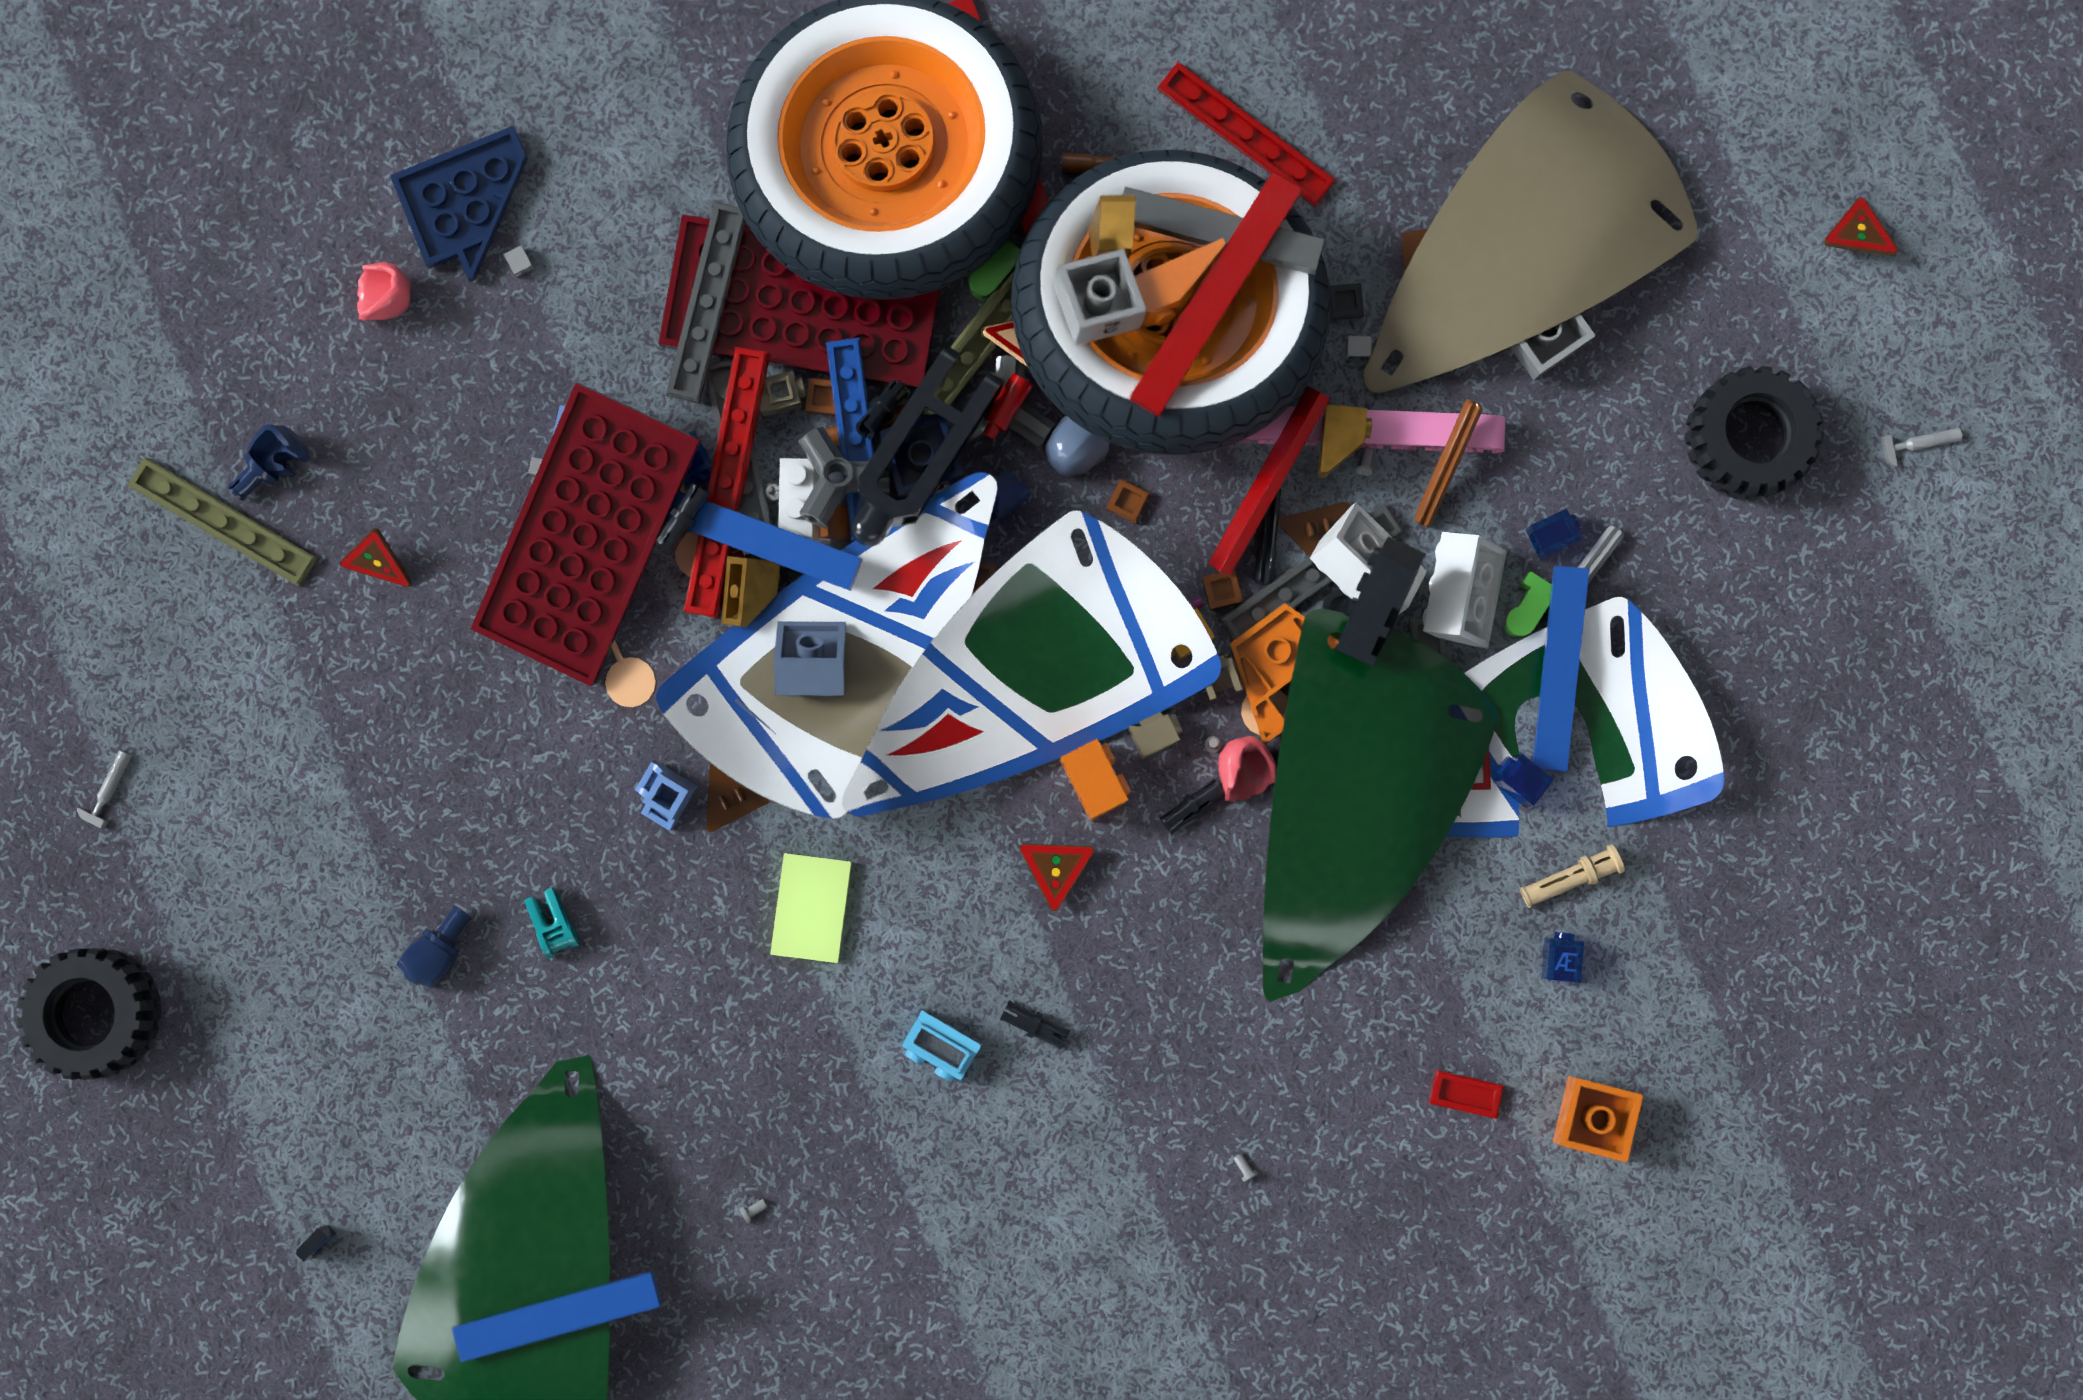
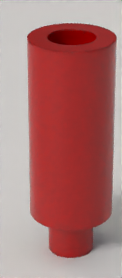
M1011 374L984 418V421L988 423L982 432L984 436L994 440L999 431L1005 432L1033 387L1030 382L1019 375Z

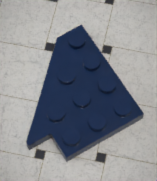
M514 126L390 175L424 262L429 269L459 257L467 279L470 282L476 280L528 160Z

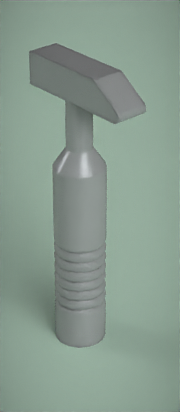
M1954 428L1911 437L1906 442L1893 444L1892 435L1883 436L1881 441L1885 459L1893 467H1896L1895 451L1903 449L1914 451L1961 441L1962 432L1960 428Z
M119 750L97 794L98 802L93 812L90 813L81 808L76 809L81 819L105 829L108 821L98 816L104 804L110 802L132 755Z

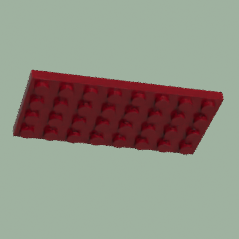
M682 214L658 341L661 347L678 348L710 222L709 218ZM745 225L712 355L733 358L735 347L765 351L771 354L769 365L830 375L826 342L860 338L866 381L889 384L891 380L895 379L896 382L899 380L904 383L907 388L917 389L926 373L940 289L919 296L899 299H864L838 294L816 286L790 271L765 249L749 226Z
M575 382L470 629L591 687L594 686L657 544L656 540L660 537L698 450L701 439L584 384Z

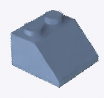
M778 621L774 652L775 695H821L825 697L844 695L846 622Z

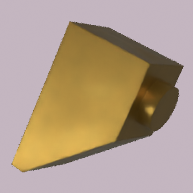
M1135 195L1100 196L1089 225L1092 257L1124 249L1127 259H1129L1133 250Z
M1338 405L1326 406L1323 411L1319 478H1325L1362 447L1365 438H1371L1372 418H1367V408Z
M727 556L721 624L747 627L777 596L780 580L779 564L764 559Z

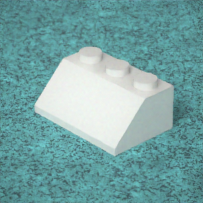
M780 458L778 528L838 550L848 546L849 541L843 542L819 538V526L817 527L808 522L800 515V510L820 478L808 459ZM833 472L828 476L831 481L836 483L844 481L843 473ZM844 495L840 505L847 506L846 495Z
M1354 503L1319 541L1310 559L1321 572L1325 573L1339 586L1345 595L1351 599L1353 597L1358 598L1361 592L1357 591L1356 588L1364 571L1370 573L1372 569L1371 566L1367 565V562L1374 547L1382 548L1387 537L1391 536L1362 507ZM1422 566L1418 570L1400 613L1410 606L1427 572Z
M1442 532L1441 540L1437 544L1435 551L1436 566L1434 575H1432L1429 582L1430 597L1428 607L1423 613V631L1437 638L1488 649L1507 551L1479 535Z

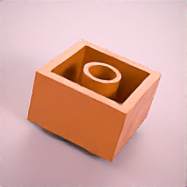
M1095 739L1060 757V762L1090 821L1128 802L1126 795L1130 794L1131 790L1122 773L1116 776L1111 766L1115 763V758L1107 743L1100 745L1098 739Z
M1568 1076L1552 1142L1560 1146L1627 1163L1643 1095Z

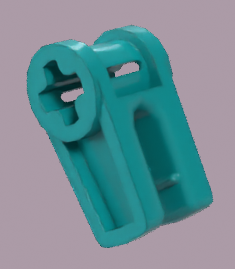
M554 887L544 891L545 903L549 906L554 918L552 926L548 924L545 917L546 912L542 910L537 898L529 897L524 899L536 930L537 940L547 959L555 957L556 952L569 946L573 948L580 946V940L573 923L568 918Z

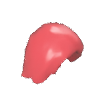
M379 262L362 267L364 272L358 281L359 289L357 293L359 296L357 303L359 320L396 318L408 310L411 301L410 279L407 278L396 264Z
M1246 736L1232 740L1227 743L1219 754L1218 772L1225 792V801L1236 802L1239 799L1242 801L1250 799L1253 795L1263 793L1271 783H1275L1277 770L1275 761L1268 747L1258 738Z

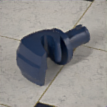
M264 425L247 447L248 452L244 455V459L248 467L232 483H229L227 487L238 499L244 501L262 481L275 484L279 477H294L296 473L286 468V462L290 459H299L304 463L307 462L310 457L306 446L290 428L283 425Z
M454 905L437 930L433 929L431 931L426 928L422 933L423 936L412 942L397 961V966L403 972L404 977L414 985H422L428 988L436 986L446 972L454 965L457 959L456 956L459 953L454 941L472 917Z

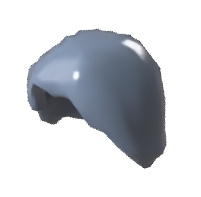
M1065 416L1049 435L1045 450L1051 466L1060 475L1071 477L1084 474L1103 461L1109 452V442L1086 431Z

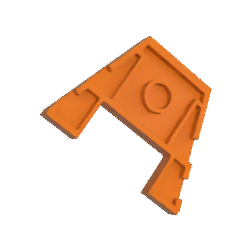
M1286 603L1282 604L1230 643L1261 740L1265 745L1280 735L1283 730L1284 718L1272 703L1270 697L1292 680L1298 644L1305 619L1303 615ZM1329 635L1327 639L1328 645L1333 650L1338 651L1335 648L1339 640Z

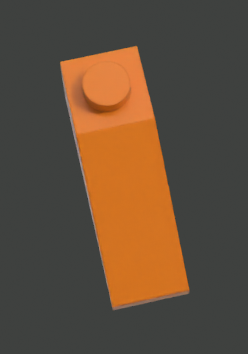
M1223 238L1134 276L1147 310L1143 320L1146 328L1153 324L1164 325L1170 322L1199 288L1224 249L1226 243Z

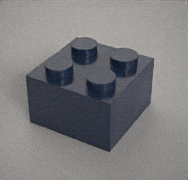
M936 413L918 419L911 430L909 441L907 444L903 443L893 458L890 469L900 500L907 499L950 432L946 419ZM891 428L879 431L882 441ZM959 458L948 472L938 490L944 488L946 484L952 485L964 479Z

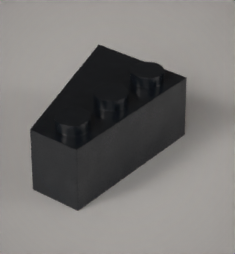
M1389 536L1382 548L1374 547L1367 562V565L1371 566L1372 569L1370 573L1364 571L1356 590L1361 593L1358 598L1353 597L1345 615L1349 619L1337 643L1336 650L1373 667L1396 622L1426 553Z

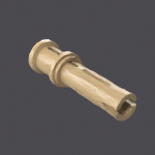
M1610 844L1605 851L1591 857L1586 855L1580 857L1577 865L1550 875L1526 887H1521L1520 892L1527 907L1531 908L1538 903L1584 883L1595 885L1598 883V879L1616 871L1619 874L1623 873L1625 868L1615 846Z

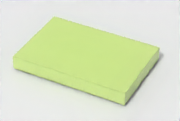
M784 853L770 955L839 963L852 862Z

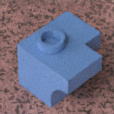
M654 760L650 763L635 789L645 798L643 800L645 806L641 814L670 831L677 823L698 786Z

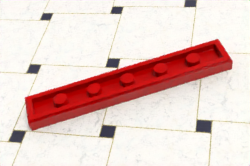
M1177 61L1157 87L1158 91L1270 175L1273 172L1301 188L1300 197L1314 208H1316L1335 183L1336 179Z
M1307 386L1208 562L1219 572L1227 576L1232 574L1330 399L1328 396Z

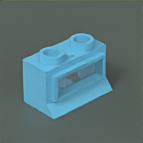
M923 1009L903 1042L902 1047L907 1049L906 1057L920 1065H923L925 1060L937 1067L934 1071L935 1074L952 1083L954 1078L961 1081L982 1043L972 1040L956 1028L943 1023Z

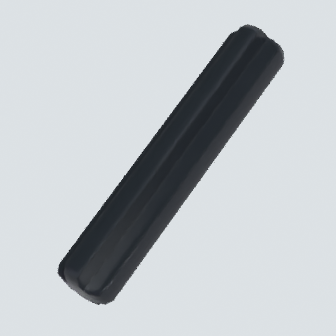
M1281 487L1259 525L1255 582L1259 584H1270L1273 581Z

